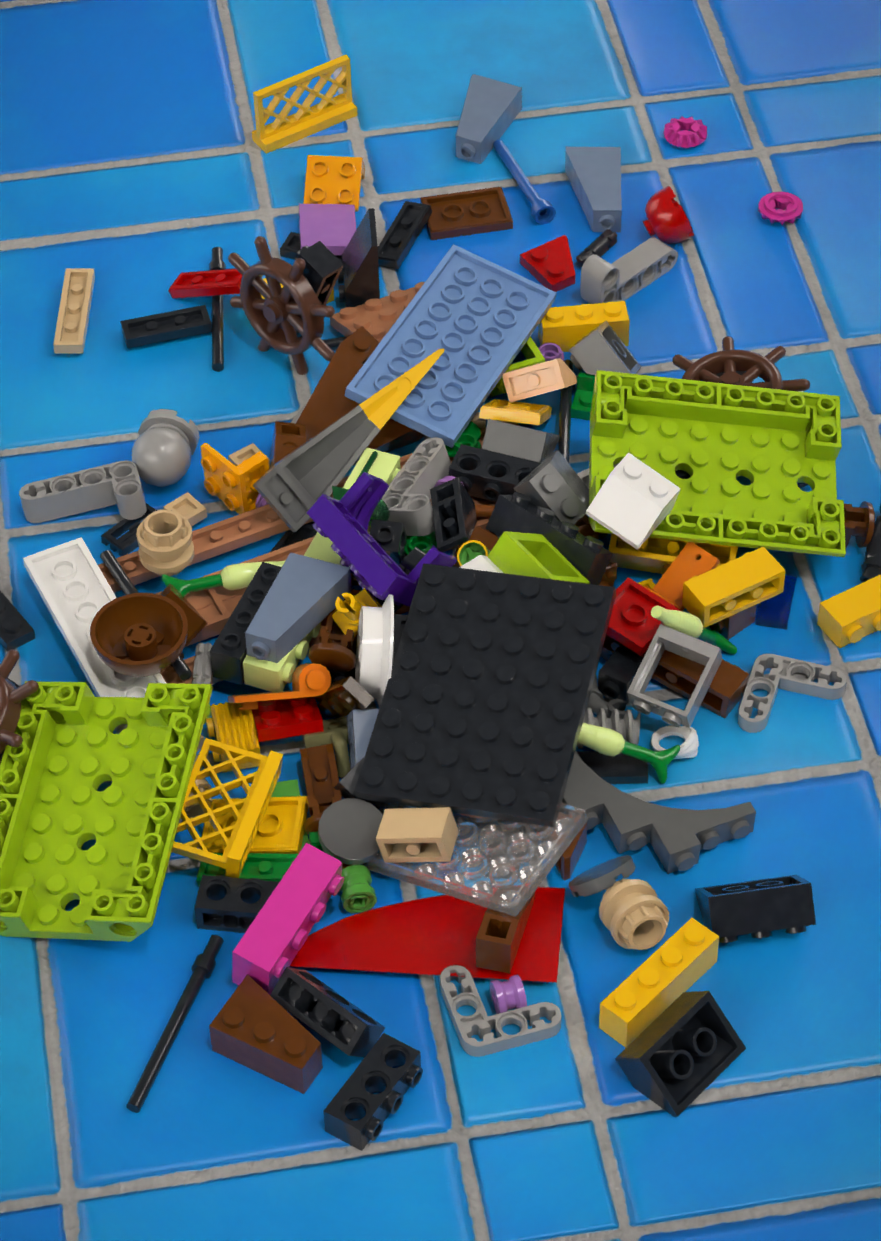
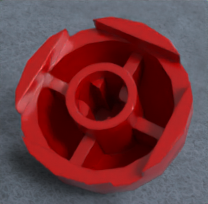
M670 186L659 190L650 197L645 208L647 220L643 221V224L650 237L656 235L664 243L677 244L693 237L694 233L681 204L679 205L674 200L676 195Z

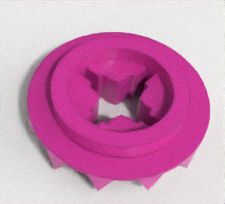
M681 116L679 119L671 118L670 123L665 124L664 137L670 144L677 147H695L706 140L707 126L703 125L702 120H694L693 116L689 118Z
M788 192L766 194L760 199L758 212L761 213L762 219H769L771 224L780 222L781 225L784 222L794 223L795 219L801 218L803 203L800 198Z

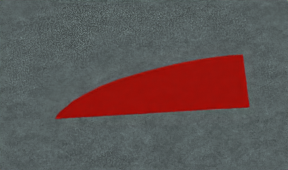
M500 888L411 900L348 916L309 935L290 966L441 975L445 968L459 965L468 969L473 978L509 980L511 976L518 974L523 981L557 983L565 888H515L535 892V899L510 973L476 967V937L484 914ZM451 973V974H450V976L465 977V976H458L457 973Z

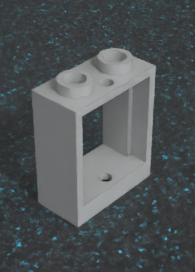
M660 624L627 691L632 707L638 712L641 710L643 714L649 715L650 712L660 715L664 722L672 726L679 727L682 724L690 728L723 660L721 649ZM665 650L705 666L684 711L644 695Z

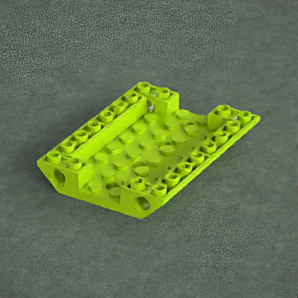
M597 370L590 412L589 506L609 474L613 471V465L619 464L629 452L681 488L673 509L652 532L649 538L757 549L764 546L767 550L845 557L844 500H837L836 459L842 448L840 396ZM684 470L690 475V478L681 479L676 475L675 471ZM744 476L750 480L751 484L742 485L737 481L736 477ZM801 482L806 483L812 488V491H802L797 484ZM589 517V523L594 532L614 534Z
M37 682L39 685L38 691L21 701V713L14 733L22 737V745L17 748L7 745L0 764V935L5 937L131 942L152 927L213 687L211 684L148 683L144 698L95 697L86 682ZM127 724L126 729L122 730L119 734H113L117 726ZM112 781L111 786L107 787L104 791H97L102 783ZM96 840L95 845L91 846L88 850H81L85 842ZM80 900L78 906L70 911H65V907L70 901Z

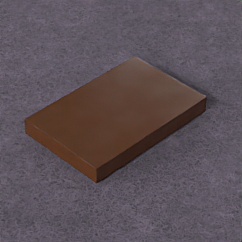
M502 187L420 198L421 204L431 205L432 214L426 222L431 240L513 229V219Z

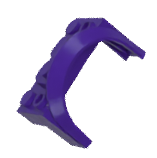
M363 472L341 500L322 494L307 511V514L315 522L313 528L333 542L331 548L342 558L340 564L349 567L361 588H365L376 598L385 601L390 594L393 595L395 605L400 606L403 604L410 607L423 563L452 567L457 562L453 555L440 552L436 547L432 546L409 575H407L367 532L374 509L389 488V485L383 479Z

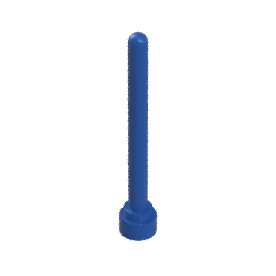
M500 139L495 140L493 147L532 205L531 215L535 221L541 225L551 222L556 214L552 204L548 200L540 198L504 142Z

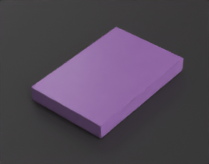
M299 204L300 249L306 245L310 247L321 241L334 255H342L356 231L355 205Z

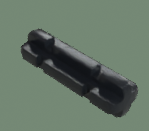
M606 229L584 251L576 256V265L582 268L586 259L591 255L595 254L601 257L609 248L617 243V233Z

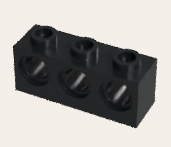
M461 444L449 467V476L458 477L470 496L497 502L499 495H513L516 492L514 487L541 463Z
M202 875L195 904L197 929L245 933L279 882L265 881L257 878L244 879L223 875Z
M286 967L270 994L286 1011L348 1056L365 1058L385 1029L383 1025L306 970Z
M383 1033L325 1108V1132L361 1151L370 1140H376L382 1131L383 1122L390 1113L395 1114L398 1111L404 1094L410 1087L414 1088L422 1077L423 1069L421 1068L420 1051ZM359 1118L360 1120L353 1121L351 1119Z

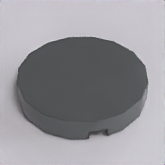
M345 798L332 803L323 812L318 825V840L323 851L329 855L331 854L334 858L343 862V864L360 865L371 861L380 851L376 836L383 817L381 812L371 803L361 799Z
M629 855L617 857L583 872L570 881L568 886L574 897H586L612 887L620 874H622L623 878L629 877L634 873L636 866Z

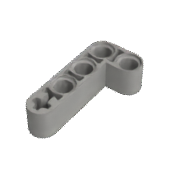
M652 237L612 264L593 254L586 259L581 268V298L590 304L625 301L670 271L677 262L678 252L656 237Z
M429 438L418 445L389 484V488L376 506L382 521L403 523L407 536H425L435 531L433 510L430 502V489L434 488L438 480L448 476L451 465L444 441L441 438Z
M127 460L24 485L19 491L25 518L30 523H42L116 504L121 517L128 520L140 518L147 511L135 463Z

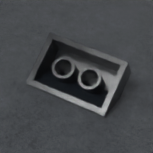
M798 875L695 888L704 926L719 936V943L737 941L738 935L751 934L752 938H765L772 936L773 930L785 929L786 933H800L806 931V926L816 925L811 883Z
M710 991L683 992L615 1060L636 1090L673 1117H678L746 1047Z

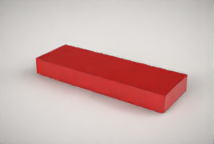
M237 269L183 272L179 274L168 291L172 298L240 294V283L243 275Z

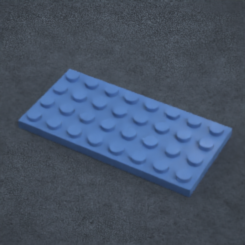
M453 244L346 387L345 397L361 404L438 349H444V353L390 418L430 438H441L445 445L452 448L499 382L503 373L506 372L556 299L557 292Z

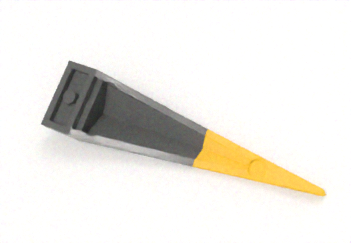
M438 349L282 458L253 484V487L292 532H296L310 519L307 511L322 494L331 495L333 492L332 485L337 486L374 437L444 353V349Z

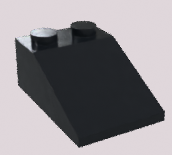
M374 208L368 209L342 254L344 266L338 277V284L344 283V285H339V301L345 302L346 307H356L365 304L369 299H380L378 244Z

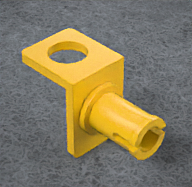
M365 588L355 596L347 592L342 593L341 595L346 600L343 601L338 596L335 601L337 611L332 615V618L345 635L347 629L354 630V636L358 634L361 606L382 607L380 602Z

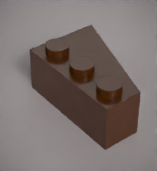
M248 974L209 1025L212 1051L302 1094H305L323 1068L321 1043Z

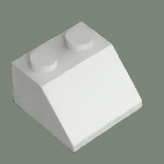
M628 452L609 474L585 514L638 550L673 509L681 488Z

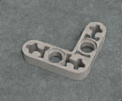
M762 654L754 662L739 707L738 724L740 728L749 733H757L764 730L767 726L778 689L827 700L839 699L846 692L847 676L842 670L775 654ZM767 668H771L769 678L763 677L764 671ZM794 673H803L808 676V679L800 681L794 679L792 675ZM814 678H818L817 683L814 682ZM756 689H764L769 692V695L758 697L752 692ZM753 708L758 709V715L755 718H750Z
M453 965L441 972V994L461 1046L470 1056H485L548 1039L557 1035L561 1029V1010L553 1003L540 1002L487 1016L468 969L463 966ZM451 973H457L458 976H465V977L450 976V974H451ZM456 979L458 983H461L460 994L457 995V989L455 984L450 982L451 980ZM463 1005H469L474 1007L476 1012L470 1016H463L457 1012V1009ZM546 1016V1019L551 1021V1023L545 1024L544 1020H540V1017ZM527 1020H529V1025L532 1026V1029H528ZM507 1024H516L521 1028V1031L515 1035H509L504 1033L502 1028ZM493 1029L496 1030V1038H494L493 1032L491 1033ZM478 1035L480 1039H483V1041L477 1042V1040L475 1038H472V1036Z

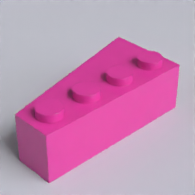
M308 843L304 845L233 950V983L239 986L248 974L269 995L271 994L286 967L291 965L296 954L304 945L313 925L322 918L331 895L336 896L344 882V877H342L343 862Z

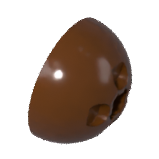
M133 593L110 601L97 612L90 627L91 641L100 659L112 670L131 677L152 676L170 667L182 653L188 636V621L182 608L173 600L153 593Z

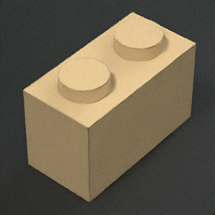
M450 807L385 809L376 841L385 863L450 862L459 830Z

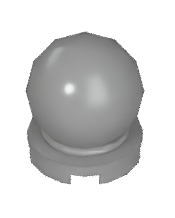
M153 410L149 412L148 417L140 425L139 437L132 447V462L137 467L139 477L147 484L158 487L175 484L187 473L191 465V455L194 454L200 439L199 430L191 419L188 423L183 418L176 416L178 412L175 410Z

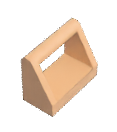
M561 358L506 372L502 375L509 403L563 389L577 383L575 373Z

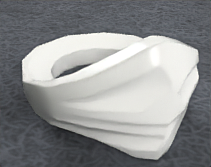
M669 725L658 729L652 735L651 745L654 751L666 750L659 745L660 740L674 735L685 740L680 745V751L674 759L694 758L697 756L699 746L697 731L692 727Z

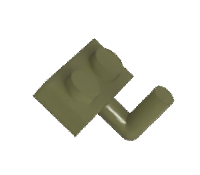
M347 716L323 720V732L301 735L305 748L333 743L338 776L344 778L350 771L347 746L349 744Z

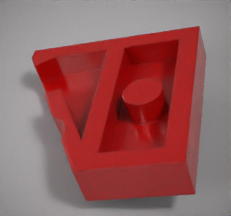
M566 235L520 254V264L544 287L557 292L575 284L576 274Z

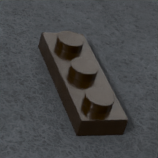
M352 676L331 683L329 689L323 695L314 697L319 702L318 706L322 712L331 718L347 716L355 709H366L375 699Z

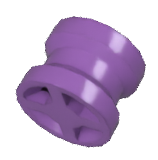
M518 974L511 976L508 981H490L491 998L497 1014L527 1006L524 986Z

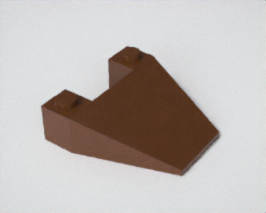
M363 326L340 343L296 424L305 425L306 442L360 404L345 397V390L379 344ZM390 418L367 448L387 453L417 442L425 435Z

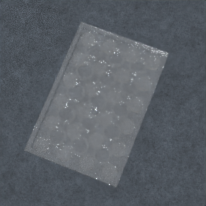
M385 803L379 811L383 816L385 809L419 807ZM561 803L555 828L494 818H474L452 812L459 832L450 862L385 863L379 851L378 855L371 861L360 865L367 867L371 871L516 917L589 819L586 810Z

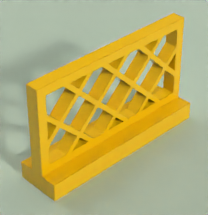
M343 55L253 92L256 130L252 131V140L267 154L358 116L357 106L352 102L350 58L347 55ZM342 67V71L337 78H332L331 75L334 71ZM320 76L313 89L308 87L313 78ZM327 81L332 82L333 84L325 95L320 93ZM295 85L298 86L290 98L285 96L289 88ZM339 87L343 88V94L333 97ZM305 90L310 92L302 104L297 102ZM273 95L274 97L267 108L263 107L262 99ZM316 97L322 99L318 104L311 106ZM281 100L287 102L279 114L274 112ZM293 106L299 108L296 113L287 116ZM270 116L276 118L273 123L265 125Z
M205 738L191 772L180 819L183 822L178 823L176 831L178 833L188 829L193 841L185 844L174 841L171 852L226 869L225 876L239 878L280 777L283 754L270 750L267 757ZM209 751L222 754L226 761L211 766L207 755ZM246 762L259 766L256 772L243 776L238 765ZM231 768L237 779L222 784L216 774ZM210 776L216 787L200 792L195 784L196 780ZM242 786L247 794L246 798L232 802L227 791ZM220 794L226 805L211 811L205 800ZM199 802L204 814L189 819L185 812V807ZM231 812L236 823L222 829L216 818ZM210 821L215 832L200 838L194 826ZM220 839L225 850L221 856L208 852L205 845Z

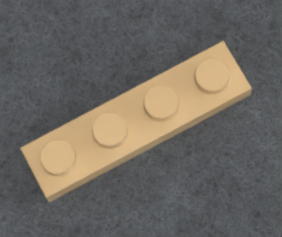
M66 268L53 344L55 354H84L95 282L94 268Z

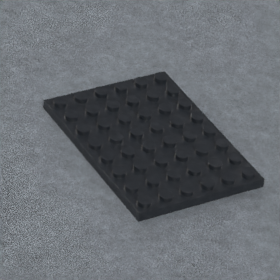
M423 563L393 662L391 678L387 682L354 791L356 797L419 808L450 807L453 813L555 828L617 595L615 587Z

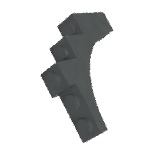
M576 751L559 811L560 814L587 821V830L602 823L619 854L628 850L641 849L650 843L667 874L678 870L685 871L698 864L700 850L702 849L709 850L716 847L719 843L747 836L750 832H753L756 811L751 802L727 808L707 810L670 808L645 802L620 791L600 778L582 761Z

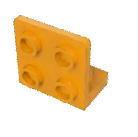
M308 155L303 204L355 205V212H358L361 179H365L363 158Z
M207 443L201 445V465L204 470V486L207 492L212 496L216 495L225 503L230 511H235L238 514L256 509L255 503L259 492L253 487V484L269 470L268 457L259 451L235 466Z

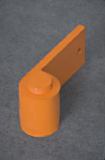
M688 542L653 589L648 586L644 587L677 607L680 611H683L685 608L682 605L683 582L716 568L720 560L695 543Z
M301 664L292 674V691L228 696V702L241 703V707H238L240 711L258 709V701L323 695L331 685L330 672L321 664Z

